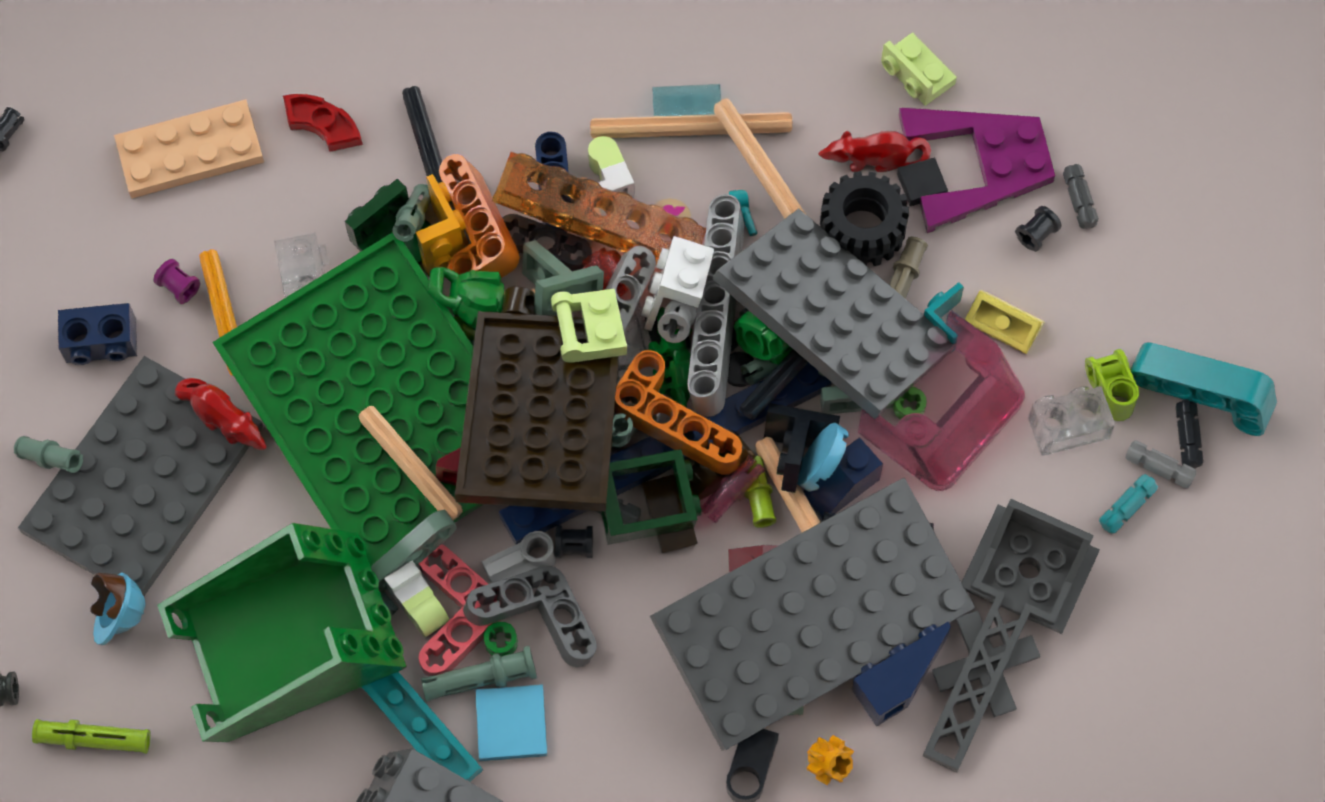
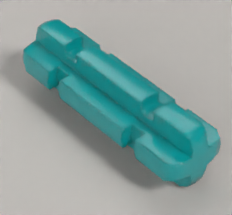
M1146 474L1141 475L1133 483L1135 487L1130 486L1111 506L1113 510L1108 509L1100 517L1099 522L1105 531L1111 534L1116 533L1124 525L1122 521L1127 522L1146 502L1144 498L1147 497L1149 499L1158 490V485L1154 478Z

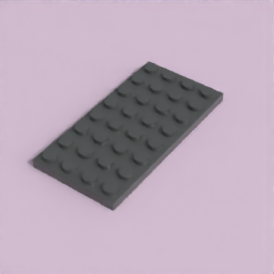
M904 477L650 615V618L721 751H724L862 673L861 668L871 662L873 665H876L890 657L889 651L897 645L905 643L908 646L920 639L918 634L925 628L933 624L940 627L946 622L950 623L957 617L973 610L975 606L966 589L963 588L960 578Z

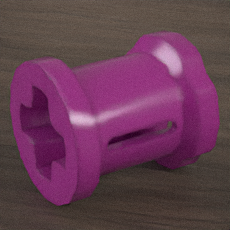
M169 259L157 269L153 282L159 287L164 286L173 293L179 304H185L198 292L201 283L197 277H190L180 269L179 263L175 259Z

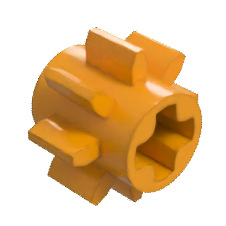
M835 735L830 737L829 742L819 737L817 742L807 751L809 765L806 769L815 774V779L825 785H828L831 779L841 783L853 769L851 755L854 753V750L845 746V741Z

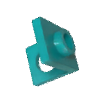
M960 282L945 294L942 291L937 293L929 301L928 308L924 311V316L934 326L942 329L952 344L957 342L958 335L941 318L961 302L964 286Z

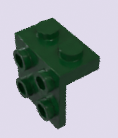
M396 179L390 185L382 186L375 193L374 198L364 206H358L353 209L344 221L349 241L359 251H363L393 232L397 212L402 206L406 205L409 199L407 187L399 179ZM413 209L412 216L415 214L416 209ZM425 219L420 230L432 225ZM415 233L411 240L404 243L420 265L422 264V259Z

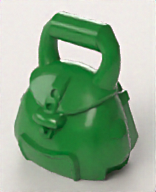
M436 267L430 272L428 294L440 304L452 309L455 316H459L466 325L476 331L478 311L501 313L504 300V284L501 281L499 272L470 270L469 272L458 274L445 267ZM444 277L451 282L449 297L442 294Z
M750 311L740 316L734 324L738 345L755 358L769 360L779 365L793 350L792 347Z

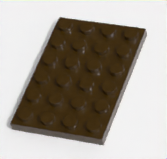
M478 311L455 490L456 502L606 511L619 356L580 362H565L562 359L560 350L563 341L558 316ZM572 317L577 341L581 344L587 343L582 317Z

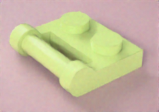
M615 289L578 294L558 292L551 297L552 309L557 312L563 341L560 350L562 359L565 362H580L627 355V344ZM581 311L587 343L581 344L577 341L571 312Z

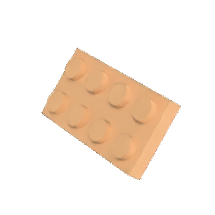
M246 99L114 135L131 199L264 163Z

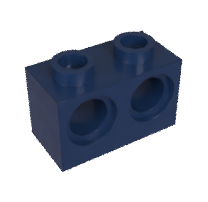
M122 303L58 310V348L66 363L85 365L94 360L122 361L127 357L137 356L136 317L130 304ZM122 331L119 336L109 338L112 333ZM86 335L83 340L74 342L76 337Z

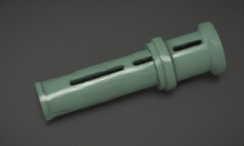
M525 646L521 652L505 656L494 654L493 657H490V661L438 675L423 677L421 682L425 699L428 702L439 697L473 690L486 685L496 684L497 687H505L507 682L525 677L536 679L537 674L530 646Z

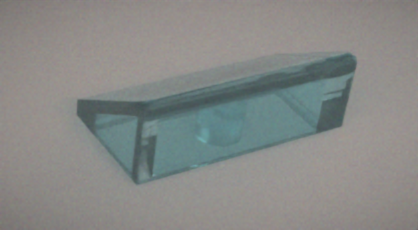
M720 84L652 87L654 116L714 115V105L721 101Z

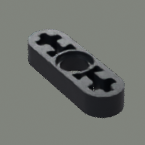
M508 214L502 217L509 231L514 227L519 228V233L512 235L519 253L523 254V246L526 243L525 237H529L530 242L537 241L540 237L546 236L552 238L555 242L548 251L572 272L590 267L592 263V247L587 240L518 214ZM561 243H564V250L561 249ZM577 250H581L582 256H578L576 260H572L571 254H575Z

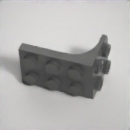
M413 748L382 755L373 768L372 775L375 777L369 789H364L356 802H503Z

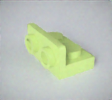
M913 32L895 45L891 41L883 45L881 62L884 69L890 75H895L904 84L908 94L913 98H918L925 106L956 84L957 77Z

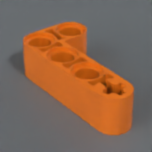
M452 154L447 156L440 165L439 174L449 191L455 209L459 210L464 220L465 230L471 241V244L450 258L447 268L458 274H463L470 270L499 272L501 278H503L517 267L520 259L519 251L481 173L462 155Z
M644 350L638 353L616 386L615 414H625L624 420L627 421L630 417L634 428L674 450L682 449L683 455L718 474L726 475L734 472L739 467L742 455V443L739 437L659 393L658 391L663 384L665 373L663 357L658 352L652 350ZM644 367H651L657 373L647 377L639 371ZM626 396H633L639 402L634 406H627L621 400ZM658 413H664L671 420L660 424L654 421L652 417ZM688 431H697L702 435V438L698 441H690L684 434ZM726 449L731 451V454L727 453L725 457L719 455V453L725 452Z

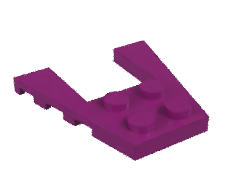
M899 108L898 115L902 132L909 141L917 137L928 141L972 134L985 187L921 196L920 207L927 233L935 231V227L947 222L955 223L965 219L967 214L984 208L987 210L997 206L999 201L1011 196L1016 198L1054 182L1055 172L1040 117Z

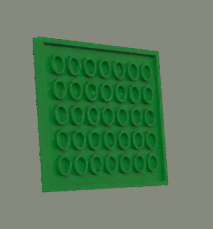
M393 232L212 342L329 527L335 530L359 533V536L366 545V555L370 566L425 518L437 512V509L362 425L358 416L365 408L374 406L436 477L438 459L461 448L474 348L449 309L428 294L429 279L405 243L398 240ZM441 482L455 498L456 486ZM459 503L462 506L463 512L453 520L454 523L484 504Z

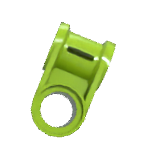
M1117 349L1114 350L1112 355L1094 359V357L1086 358V375L1095 390L1104 414L1114 421H1124L1130 418L1139 396V388L1131 373L1124 351ZM1114 396H1121L1127 402H1119L1114 399Z

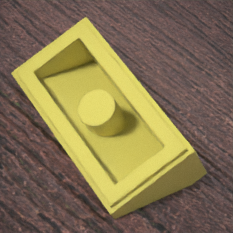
M979 290L964 320L965 323L1025 354L1028 353L1045 323L1043 320L984 290Z

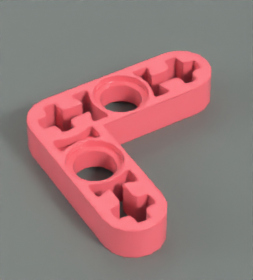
M443 544L419 563L420 570L424 576L461 609L420 650L419 663L421 670L427 676L452 671L484 639V632L491 625H475L467 620L463 611L464 603L470 592L478 587L488 585V583ZM432 555L437 558L442 555V564L449 570L445 576L443 570L438 565L433 564L429 567V556ZM466 576L470 578L472 585L469 590L462 593L454 591L451 588V583L456 577ZM478 601L474 606L475 609L481 608V604ZM467 625L472 629L473 633L468 641L457 642L452 638V632L457 626ZM446 640L451 649L457 652L452 654L449 648L442 656L444 664L439 666L435 663L430 667L428 656L431 654L439 656L445 650L442 641Z

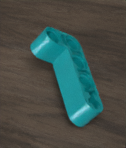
M1143 343L1130 369L1137 386L1230 412L1235 427L1252 436L1264 434L1277 405L1275 385L1268 375L1257 370L1156 343Z

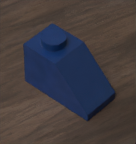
M859 437L846 447L845 453L832 475L825 481L820 478L816 482L819 485L817 490L808 492L804 489L803 492L814 511L823 520L824 512L837 513L877 483L881 477L883 463Z

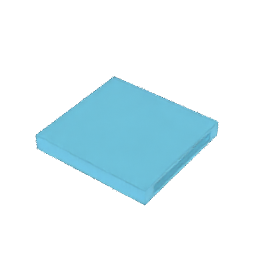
M543 684L476 689L479 761L547 756Z

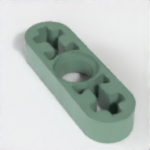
M440 510L429 515L371 566L372 571L378 578L380 592L387 590L385 577L412 560L417 566L455 532L457 526L446 510Z

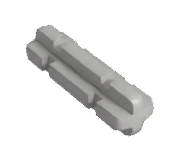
M1139 441L1131 443L1126 453L1127 460L1137 465L1141 462L1144 464L1143 468L1168 480L1173 478L1175 479L1174 483L1184 488H1189L1196 476L1194 468L1186 464L1180 466L1178 465V460L1153 448L1149 451L1146 449L1147 445Z

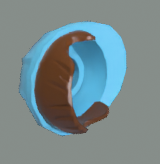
M96 573L92 579L91 585L97 590L99 597L97 602L90 607V612L96 615L93 636L94 641L99 645H106L115 634L123 633L136 626L144 614L145 598L138 585L125 573L118 575Z

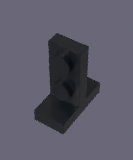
M769 403L763 439L770 437L775 442L783 443L782 452H788L787 454L780 453L777 467V475H783L782 491L796 493L805 448H809L816 437L829 424H839L840 416Z

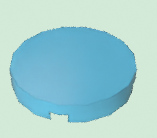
M832 423L816 437L802 461L798 479L800 487L808 492L817 490L819 485L816 482L820 478L825 481L832 475L846 450L847 443L842 439L843 437L845 439L849 437V434L845 428L837 423Z

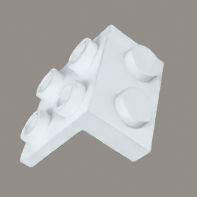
M673 236L669 249L662 248L656 268L661 269V272H653L648 291L653 294V297L647 295L641 316L647 317L644 329L652 330L663 297L699 307L714 252L713 248Z

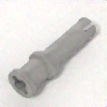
M675 300L670 301L665 308L664 315L658 322V332L661 337L672 343H679L685 340L689 335L690 327L695 322L697 315L696 307Z

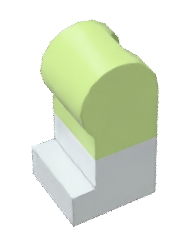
M606 136L593 139L588 147L589 166L594 173L599 175L601 182L597 183V192L602 208L635 198L634 181L617 143Z
M413 560L384 578L389 593L423 637L426 638L450 620Z

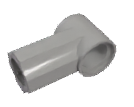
M534 531L524 536L520 543L481 562L490 582L494 583L543 566L553 567L556 557L553 541L550 536L542 531ZM537 547H543L548 550L540 558H533L529 555Z

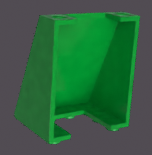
M291 523L157 604L168 638L192 640L213 704H195L191 706L202 742H231L407 667L403 657V646L399 639L396 638L390 621L391 613L383 602L378 588V578L371 569L366 555L367 548L359 533ZM172 613L176 614L181 620L182 629L175 624ZM206 715L213 719L216 726L210 728Z

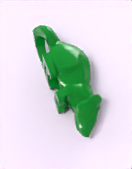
M664 307L659 308V311L656 316L657 330L658 322L665 312ZM661 337L660 345L655 341L650 342L648 350L658 352L665 361L664 381L660 388V393L667 394L675 402L687 408V402L690 398L687 383L691 354L688 351L686 339L679 343H672ZM653 369V375H655L657 371Z

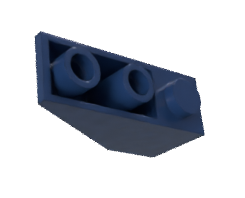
M949 622L940 627L933 624L925 628L918 634L920 639L908 646L905 643L897 645L889 651L890 657L877 665H873L871 662L861 668V673L854 678L852 691L876 727L908 708L948 638L951 628Z

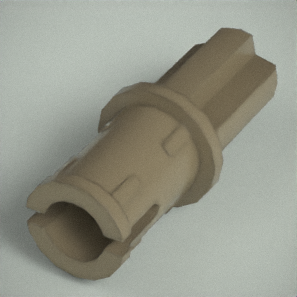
M914 236L908 237L899 261L894 262V273L889 283L905 299L913 280L919 277L920 271L918 267L928 247V244L923 239Z

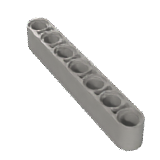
M728 194L717 196L709 205L704 246L713 248L714 252L699 307L696 309L697 315L695 318L687 383L693 408L696 413L706 417L718 414L725 404L736 299L716 283L713 277L720 267L742 252L745 229L740 203L736 197Z

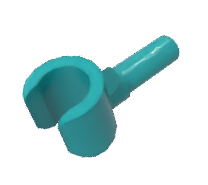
M745 190L729 191V195L736 197L740 203L743 220L749 235H756L758 232L750 215L748 193Z

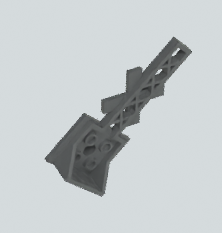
M1010 499L1007 507L997 505L962 580L963 588L967 592L993 604L984 623L978 610L956 618L969 652L968 657L932 669L939 691L943 692L952 688L953 690L926 746L923 757L958 772L988 704L994 718L1017 709L1003 671L1040 658V653L1032 635L1018 639L1027 619L1057 633H1063L1100 549L1090 545L1094 535L1013 499ZM1023 564L1033 565L1038 570L1039 575L1035 578H1025L1020 573L1019 567ZM1002 607L1020 615V617L1015 621L1004 624L998 610ZM993 621H994L995 624H996V627L990 629V627H991V625H992V623H993ZM1013 630V633L1009 639L1007 632ZM1000 634L1004 645L993 648L989 638ZM979 679L982 688L973 691L970 682ZM964 686L966 693L959 695ZM983 696L979 705L976 698ZM970 701L975 714L974 718L958 724L952 710L953 707ZM947 720H949L951 727L944 729ZM967 729H968V731H967V733H966V735H965V737H964V739H963V736H962V734H961V731H964V730H967ZM954 734L959 746L955 759L934 750L939 739Z

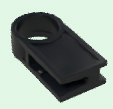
M762 729L738 743L726 780L727 793L733 801L755 802L760 798L778 742L779 733ZM743 771L754 774L759 781L758 790L748 796L737 794L730 784L734 775Z

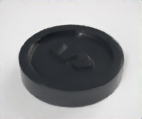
M744 352L730 354L727 383L735 387L749 385L744 378L755 373L756 370L742 375L741 366L754 360L751 355Z

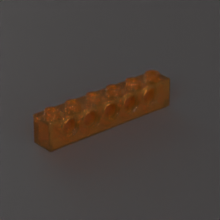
M510 152L492 198L494 203L623 253H626L635 246H644L653 253L656 265L662 248L669 249L672 242L662 239L659 233L667 234L671 240L673 236L701 245L706 233V227L698 225L691 218L677 217L667 213L665 209L658 205L644 204L634 200L627 193L608 190L601 187L594 180L580 179L568 174L561 167L544 165L537 162L532 156L523 153L516 154ZM534 182L538 184L542 190H535L531 188L528 183ZM561 195L570 196L575 203L564 201ZM594 208L603 209L607 216L597 214ZM626 220L637 223L639 229L629 226Z

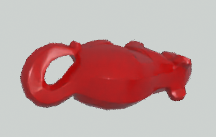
M845 131L840 139L831 142L818 155L825 160L845 163L849 160L853 162L850 164L852 172L863 170L865 165L875 166L877 172H887L898 169L901 166L930 159L931 147L924 138L917 137L909 141L903 134L896 131H881L866 137L852 138L851 133ZM916 149H920L923 153L919 160L906 162L907 158Z
M197 378L184 379L176 385V397L180 400L190 401L194 412L211 431L217 428L220 429L230 444L240 442L258 450L266 449V443L260 434L258 426L252 421L250 412L244 413L242 410H239L231 402L230 396L223 390Z

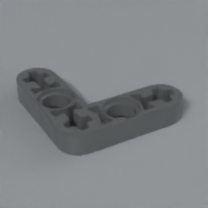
M543 566L478 587L468 595L463 611L467 620L475 625H488L538 608L561 657L567 664L573 667H583L590 662L596 652V639L565 576L556 567ZM543 579H545V581L548 584L554 583V587L552 590H550L548 586H543L540 588L538 587L540 586ZM509 588L520 590L524 595V601L521 603L511 602L506 597L505 591ZM537 588L536 591H535V594H534V596H533V590H532V589ZM477 601L481 605L490 604L485 613L482 608L475 609L474 606ZM556 609L567 610L572 616V622L568 624L558 622L553 612ZM577 629L576 633L573 636L571 632ZM574 642L578 647L584 646L586 648L583 654L579 650L571 649Z

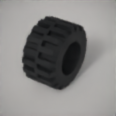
M858 171L854 172L852 178H849L846 174L840 177L839 184L833 182L829 186V193H825L821 206L820 227L829 234V237L836 239L840 243L841 248L851 252L866 266L869 262H872L873 266L881 265L882 258L889 261L893 258L894 251L898 252L902 247L909 217L908 200L905 194L900 195L901 188L897 183L889 184L890 178L884 175L881 179L877 178L876 172L870 171L868 176H862V172ZM857 211H867L876 215L882 223L871 228H861L850 223L846 216Z

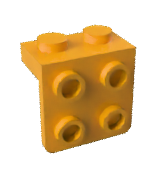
M433 174L427 176L426 180L431 205L439 223L416 232L423 267L428 276H430L433 268H447L450 258L469 245L463 231L466 226L459 210H452L449 204L451 197L445 183H437Z

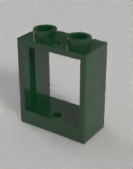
M682 449L610 463L606 511H600L608 545L694 528L698 520L697 517L701 516V505L698 495H692L689 481H693V470L690 460H684ZM672 466L683 513L623 525L613 477Z

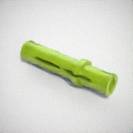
M36 719L32 729L33 743L65 745L66 749L76 750L77 747H88L147 754L151 740L149 729L140 730L80 724L79 720L70 719L68 723Z

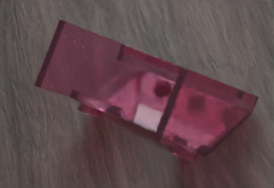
M952 310L947 315L945 324L958 335L955 350L965 356V362L968 367L979 376L937 423H934L925 415L911 413L904 416L896 426H893L883 417L879 416L874 419L862 409L858 433L926 486L936 491L947 490L957 482L1020 410L1025 398L1024 388L998 344Z

